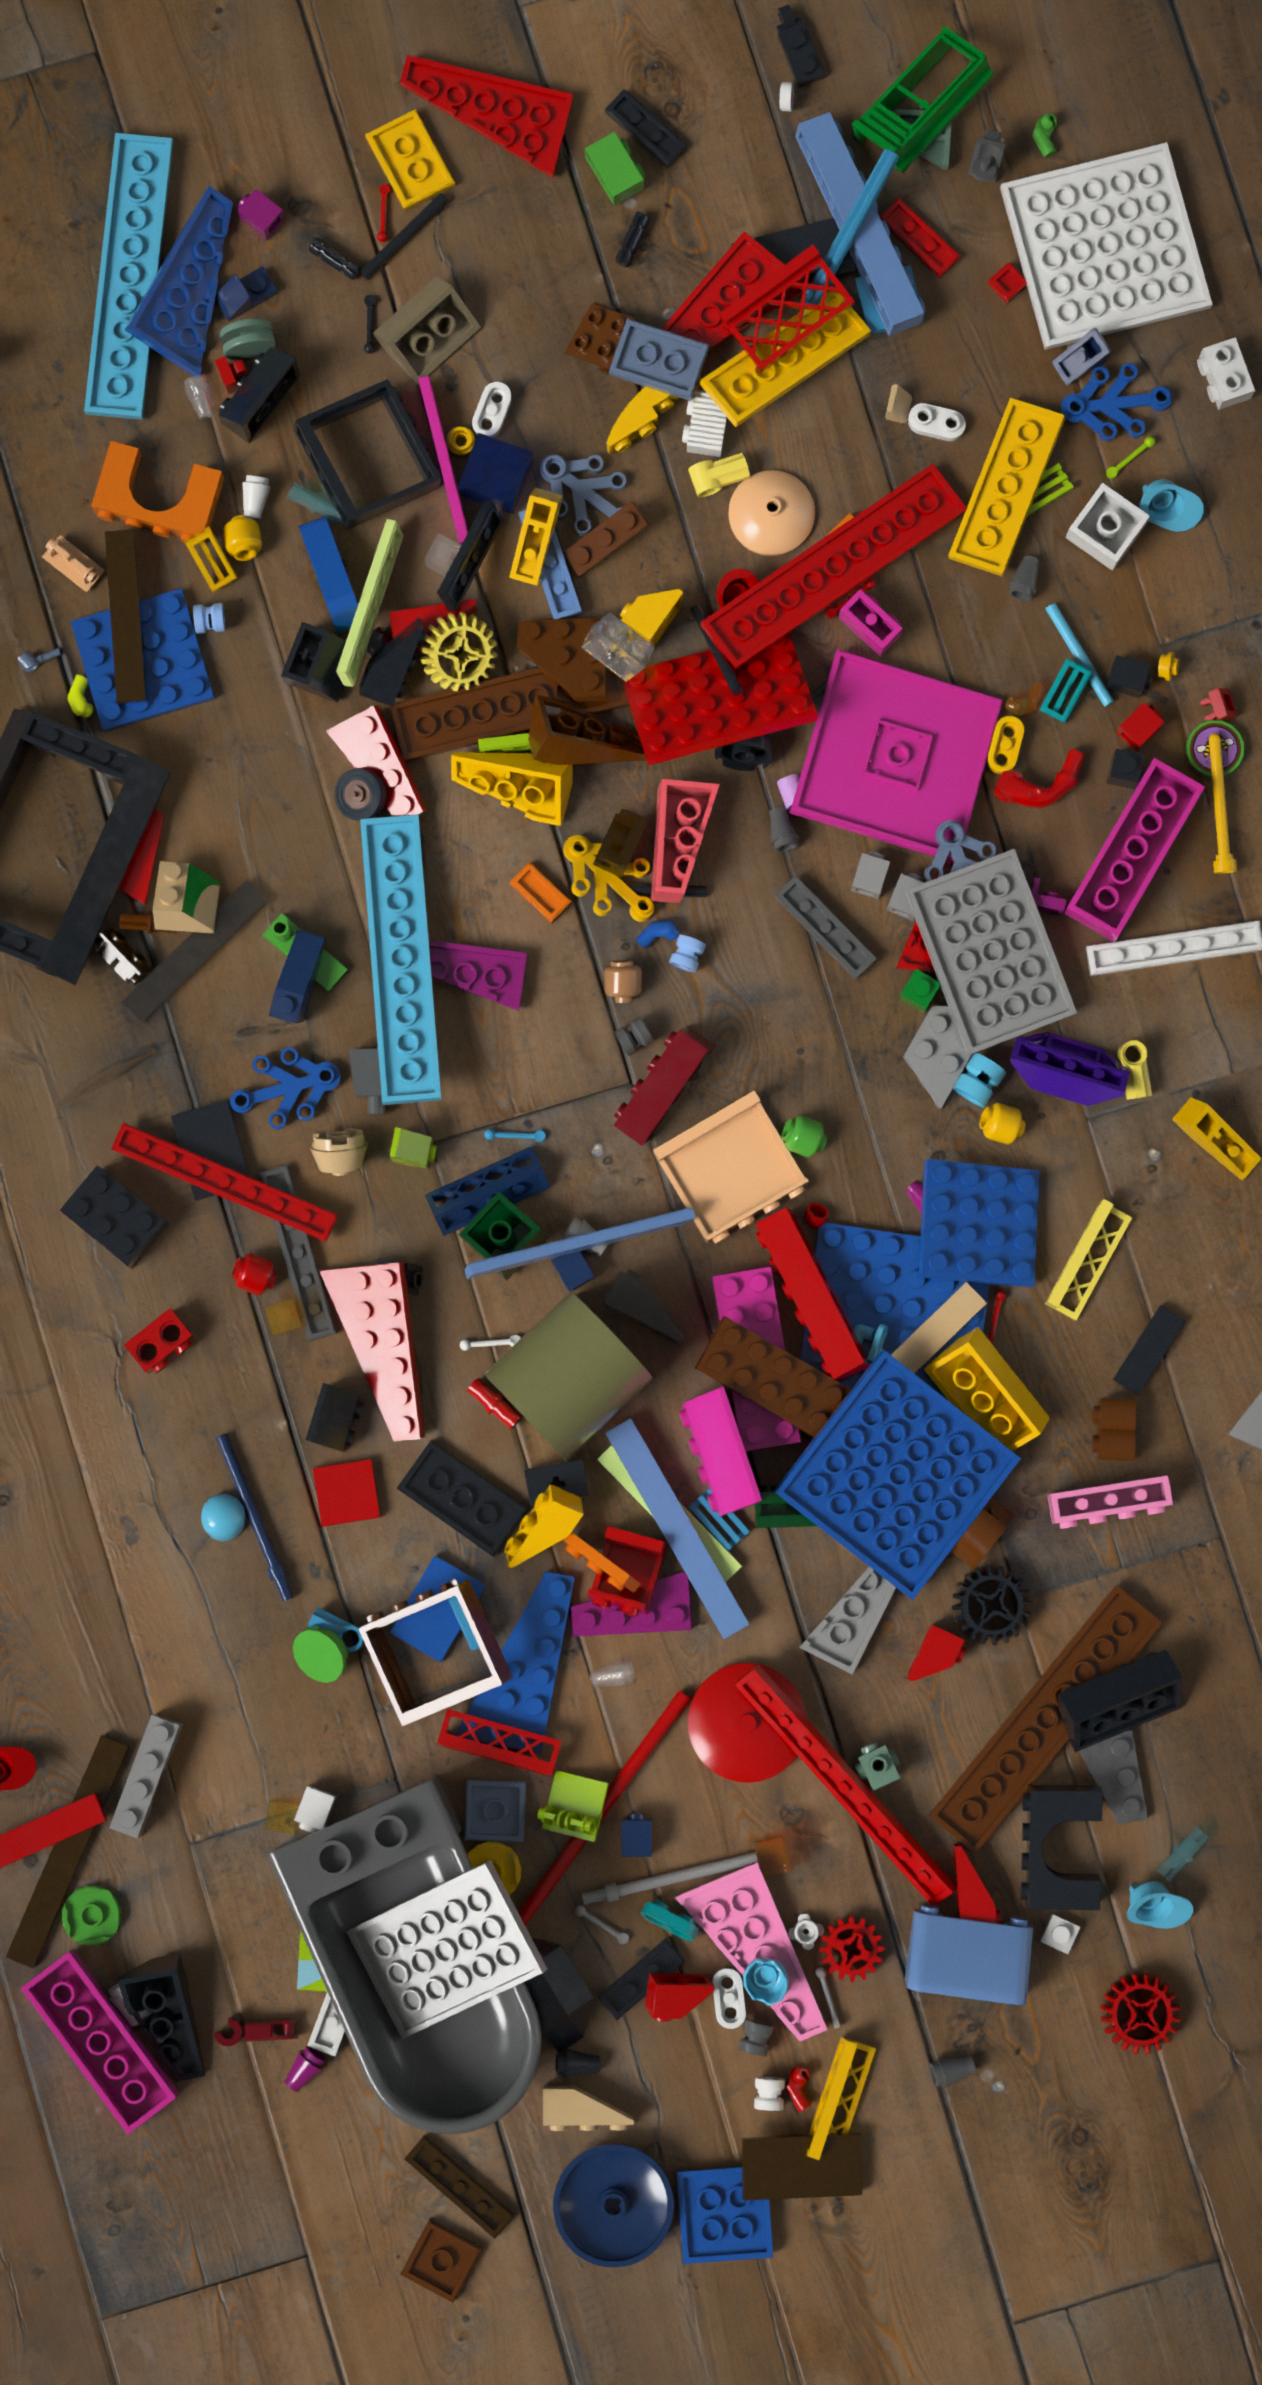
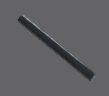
M442 193L436 196L360 270V275L365 280H368L448 202V199Z
M696 604L691 608V612L734 696L740 695L743 692V688L730 662L700 626L701 621L706 619L707 616L702 606Z

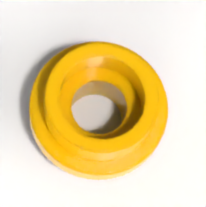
M455 427L447 435V446L455 455H467L475 447L474 433L467 427ZM458 438H465L467 442L465 445L459 446L456 444V440Z
M1174 652L1161 654L1158 667V676L1165 678L1166 681H1171L1172 676H1177L1179 670V658H1175Z

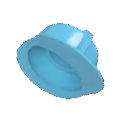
M1159 479L1149 485H1143V495L1139 509L1150 516L1148 522L1170 531L1180 532L1193 528L1201 520L1204 513L1203 503L1200 497L1193 492L1177 486L1174 482L1167 479Z
M1149 1881L1143 1884H1131L1129 1888L1130 1907L1127 1911V1918L1133 1923L1169 1929L1184 1924L1193 1914V1905L1188 1899L1171 1894L1160 1882Z

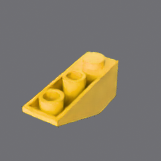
M551 1484L545 1493L539 1494L530 1515H526L522 1519L519 1531L515 1537H511L506 1543L505 1553L508 1567L513 1568L568 1537L584 1515L581 1497Z

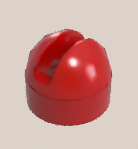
M810 1203L804 1213L806 1225L814 1229L822 1227L829 1217L828 1209L819 1203Z

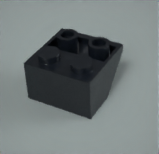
M302 622L281 674L283 682L338 703L345 685H343L336 670L346 641L329 631Z

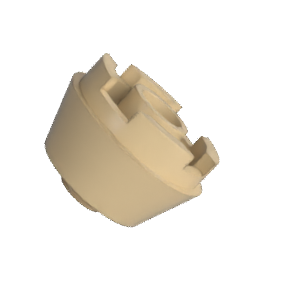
M345 1128V1131L329 1132V1129L313 1133L312 1145L309 1148L321 1172L332 1173L334 1176H344L350 1174L351 1171L362 1168L368 1142L365 1141L363 1130Z

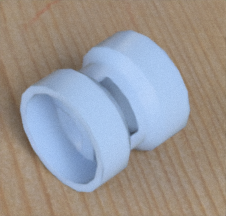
M223 602L214 603L209 607H205L203 604L193 605L196 634L206 633L207 630H214L216 632L226 631Z
M679 935L676 942L678 949L675 953H672L669 963L682 970L696 973L699 965L697 956L703 954L706 944L692 937Z

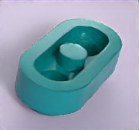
M653 1900L652 1903H645L640 1913L645 1919L682 1939L694 1941L699 1929L695 1926L696 1921L685 1914L677 1916L671 1913L669 1906L658 1900Z

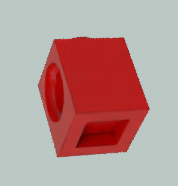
M1143 702L1119 726L1116 733L1132 749L1138 752L1161 729L1164 721L1161 719L1163 716L1153 705L1148 707Z

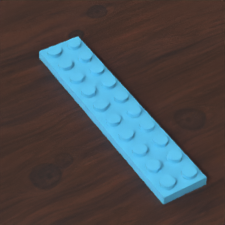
M115 133L84 408L86 415L143 420L151 348L126 332L125 328L160 269L174 143L172 138Z
M419 815L360 819L382 1104L390 1105L442 1100Z

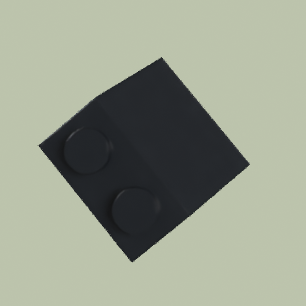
M323 1383L305 1440L341 1452L345 1451V1447L351 1448L356 1432L351 1430L354 1418L360 1419L364 1407V1402L360 1401L361 1395Z

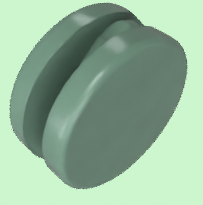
M249 318L224 326L219 333L220 340L224 343L222 346L224 356L230 360H250L257 358L262 352L266 353L270 347L275 349L276 342L272 333L271 322L262 318Z

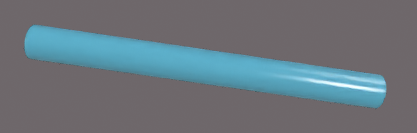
M1056 603L1049 605L1045 609L1077 663L1092 671L1088 681L1103 706L1111 705L1114 702L1112 696Z

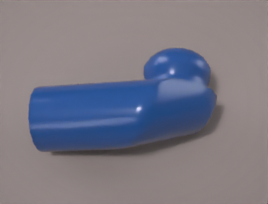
M671 920L653 921L635 940L646 949L657 937H666L670 941L675 940L679 936L680 930L676 927V923Z

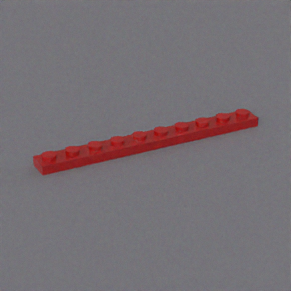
M759 1664L737 1680L735 1686L930 1905L935 1906L955 1891L956 1885Z

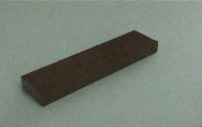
M425 2135L404 2158L494 2239L515 2216L513 2212Z

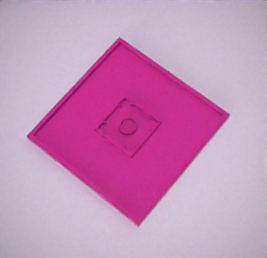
M837 649L790 813L935 857L939 847L935 839V831L940 823L947 820L956 821L963 827L964 834L966 835L1003 699ZM948 829L945 832V838L950 841L953 839L954 833ZM949 852L946 860L954 863L952 855Z

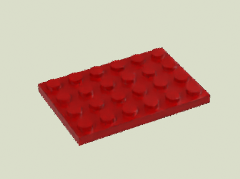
M790 634L734 671L743 688V692L737 696L732 694L711 650L621 673L630 710L648 766L817 721V711Z

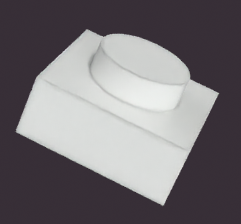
M1052 1914L1040 1942L1069 1954L1080 1926Z

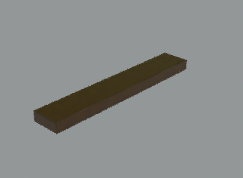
M134 529L105 531L117 704L147 702Z

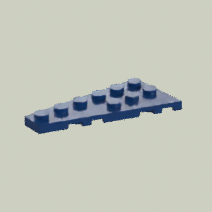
M208 186L203 192L125 328L126 332L195 378L201 376L202 357L206 349V336L212 318L219 280L217 279L223 259L225 236H227L233 206L231 200L211 186Z
M551 1572L544 1573L501 1651L513 1678L503 1685L477 1695L467 1712L468 1715L545 1736L575 1577ZM464 1720L454 1736H460L469 1731ZM469 1722L472 1729L479 1725ZM484 1726L474 1732L480 1742L491 1743L498 1739L490 1727ZM497 1730L501 1737L508 1733ZM471 1734L465 1737V1739L474 1740ZM515 1734L503 1740L506 1747L517 1749L526 1747L521 1736ZM526 1738L529 1745L536 1742V1740ZM543 1742L533 1747V1752L542 1753Z

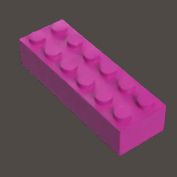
M1154 758L1064 914L1115 942L1205 786Z
M771 1267L712 1276L719 1323L722 1317L726 1316L785 1351ZM731 1390L736 1424L746 1452L801 1442L797 1427Z
M75 1949L67 1952L21 1987L23 1993L127 2135L178 2097L180 2092L129 2025L128 2021L109 2000L110 1997Z

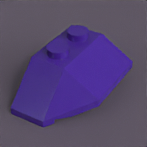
M1049 1032L1033 1034L1027 1037H1017L1010 1060L1011 1064L1031 1089L1086 1106L1124 1096L1130 1073L1126 1067H1122L1106 1050Z

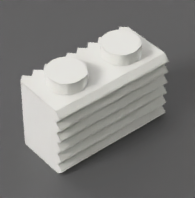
M696 389L695 398L688 401L687 415H692L690 426L684 425L682 442L687 443V452L721 457L727 417L706 391Z

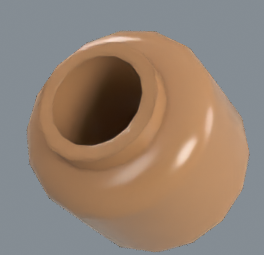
M634 960L611 961V966L604 969L605 994L615 997L616 1003L633 1002V997L641 994L642 970L639 966L634 965Z

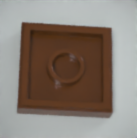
M429 2219L400 2275L454 2303L482 2247Z

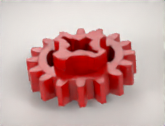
M849 1915L848 1923H844L841 1918H837L838 1926L836 1928L830 1924L827 1926L831 1932L830 1935H821V1939L826 1942V1946L819 1947V1951L827 1954L821 1961L823 1964L831 1963L828 1969L830 1974L836 1970L839 1971V1980H842L845 1974L849 1975L851 1982L855 1981V1975L858 1974L865 1980V1971L869 1970L875 1973L876 1969L873 1963H882L883 1961L882 1958L877 1956V1952L884 1951V1946L877 1945V1941L882 1936L881 1934H872L875 1925L871 1924L867 1928L864 1926L865 1918L861 1917L858 1923H854L852 1915ZM846 1929H853L851 1934L844 1938L837 1936ZM864 1933L870 1939L872 1951L865 1948L862 1943ZM856 1938V1947L859 1949V1952H853L848 1958V1952L844 1946L845 1944L851 1945L852 1941ZM832 1947L841 1953L840 1964L833 1958ZM861 1959L867 1961L861 1967L850 1969L854 1962Z

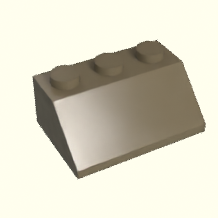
M436 276L374 331L373 334L388 355L416 384H419L418 378L428 376L477 332L481 326L452 285Z

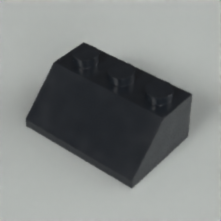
M272 347L266 353L262 352L256 358L253 364L255 368L249 376L244 375L236 386V393L231 399L229 397L226 398L219 408L220 414L218 416L221 424L248 443L300 377L296 358Z

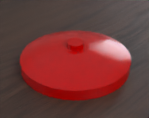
M756 1663L732 1664L710 1675L696 1691L688 1713L689 1737L700 1760L717 1775L736 1782L751 1783L772 1778L785 1770L797 1756L792 1748L735 1686L739 1678L758 1665ZM759 1664L806 1717L802 1698L795 1686L778 1671Z

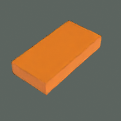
M530 861L509 882L551 924L572 903Z

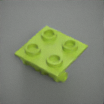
M555 1770L548 1805L544 1808L541 1807L537 1813V1818L543 1823L542 1829L596 1842L609 1783Z

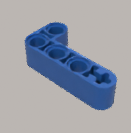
M326 516L301 524L298 527L338 635L350 630L358 604Z

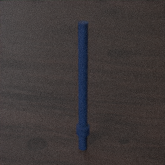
M227 1434L218 1436L216 1440L269 1567L267 1570L269 1578L275 1582L282 1602L292 1599L294 1597L285 1577L287 1572L283 1563H279Z

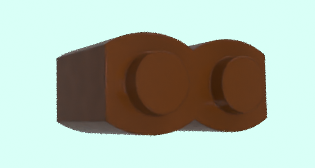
M1100 1399L1098 1406H1093V1423L1098 1424V1435L1092 1436V1453H1097V1460H1135L1136 1401Z

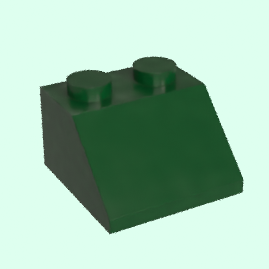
M500 1192L487 1203L459 1234L482 1259L539 1246L546 1239L542 1229ZM519 1267L497 1273L507 1281Z

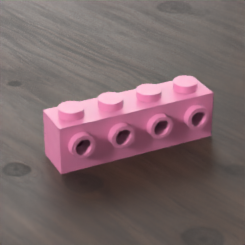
M1168 1475L1047 1495L1052 1524L1059 1523L1060 1529L1078 1526L1077 1520L1089 1518V1524L1107 1522L1106 1515L1118 1514L1119 1519L1136 1517V1511L1147 1509L1148 1515L1166 1512L1165 1506L1173 1505Z

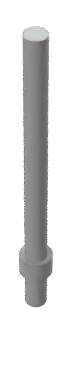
M756 1852L619 1885H616V1882L604 1885L605 1888L581 1894L584 1905L604 1900L613 1902L620 1900V1896L742 1868L758 1862Z

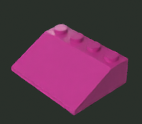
M724 1386L684 1402L681 1405L683 1410L679 1411L680 1420L684 1428L689 1427L692 1436L691 1439H688L692 1455H698L701 1466L697 1467L702 1484L707 1483L710 1488L711 1494L707 1495V1500L712 1513L717 1511L720 1517L761 1502L762 1499Z

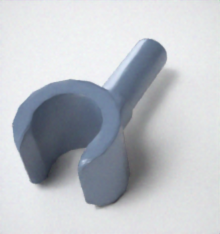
M57 648L35 658L30 651H27L18 660L19 665L24 671L31 673L44 661L61 654Z

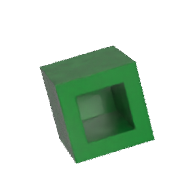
M915 969L901 992L899 999L924 1013L941 983Z

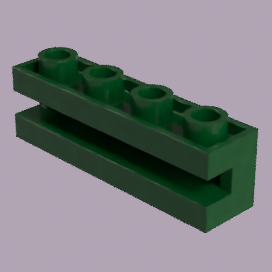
M760 1486L759 1493L762 1501L755 1504V1528L817 1526L773 1491L777 1486Z

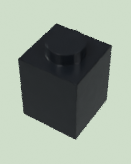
M1116 655L1107 682V690L1140 698L1143 690L1148 691L1153 674L1148 673L1150 664Z
M1116 748L1111 758L1106 783L1135 790L1139 783L1145 755Z

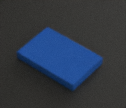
M434 1555L407 1602L408 1604L416 1602L415 1596L432 1589L433 1594L442 1591L440 1586L453 1579H457L458 1583L469 1579L477 1599L486 1585ZM448 1599L397 1620L389 1633L435 1660L442 1662L461 1627Z

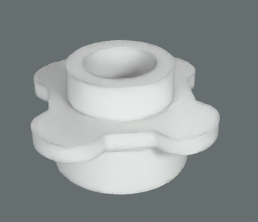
M801 1914L795 1927L789 1929L788 1935L790 1939L800 1942L804 1949L810 1950L814 1947L817 1937L824 1933V1928L821 1924H816L810 1920L808 1914ZM804 1929L809 1930V1933L807 1935L803 1933Z

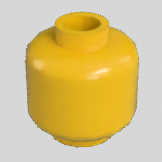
M239 515L233 517L223 527L225 550L228 555L239 561L251 560L262 549L260 527L255 520Z
M994 1103L990 1108L986 1107L980 1118V1129L983 1130L984 1136L1003 1144L1009 1145L1013 1143L1017 1137L1020 1138L1023 1135L1026 1123L1022 1120L1021 1111L1005 1104Z

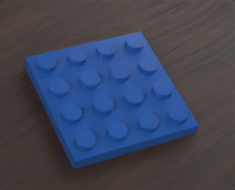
M182 588L140 600L147 702L117 704L110 610L70 621L104 733L215 700Z
M932 1159L925 1160L919 1277L1024 1288L1034 1287L1039 1170Z

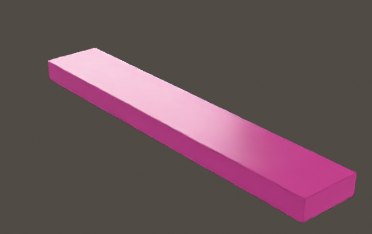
M424 376L418 378L459 546L461 547L468 533V528L430 377Z

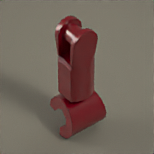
M228 2018V2025L234 2029L233 2037L226 2038L222 2032H215L214 2036L219 2044L227 2047L237 2044L241 2038H245V2042L298 2039V2035H295V2023L298 2022L297 2019L245 2021V2025H241L236 2019ZM274 2024H283V2036H274Z

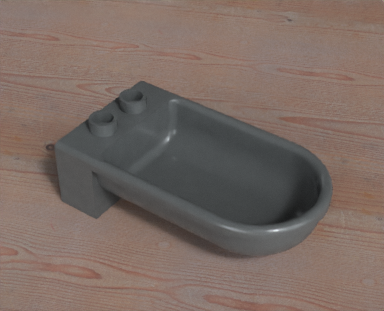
M438 1775L331 1823L320 1830L281 1846L267 1856L365 2078L378 2100L397 2118L418 2129L439 2134H459L481 2129L502 2118L518 2104L533 2081L540 2060L542 2036L538 2013L525 1982L402 2039L346 1933L350 1928L473 1869V1865L459 1836L462 1828Z

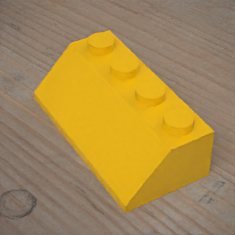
M979 1327L957 1339L924 1369L950 1403L1011 1451L1039 1436L1050 1419Z

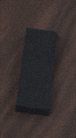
M625 89L605 108V113L666 168H669L687 149L685 142Z
M1160 1305L1112 1380L1138 1396L1185 1321Z
M665 1938L598 1996V1999L614 2018L618 2020L646 1996L649 1973H673L685 1960Z

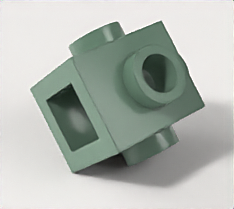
M877 1742L861 1748L862 1754L857 1756L859 1763L855 1765L860 1779L862 1781L867 1779L873 1791L900 1779L895 1767L900 1763L893 1748L887 1750L886 1745L878 1746ZM879 1759L882 1761V1766L880 1769L875 1770L872 1764L875 1760Z

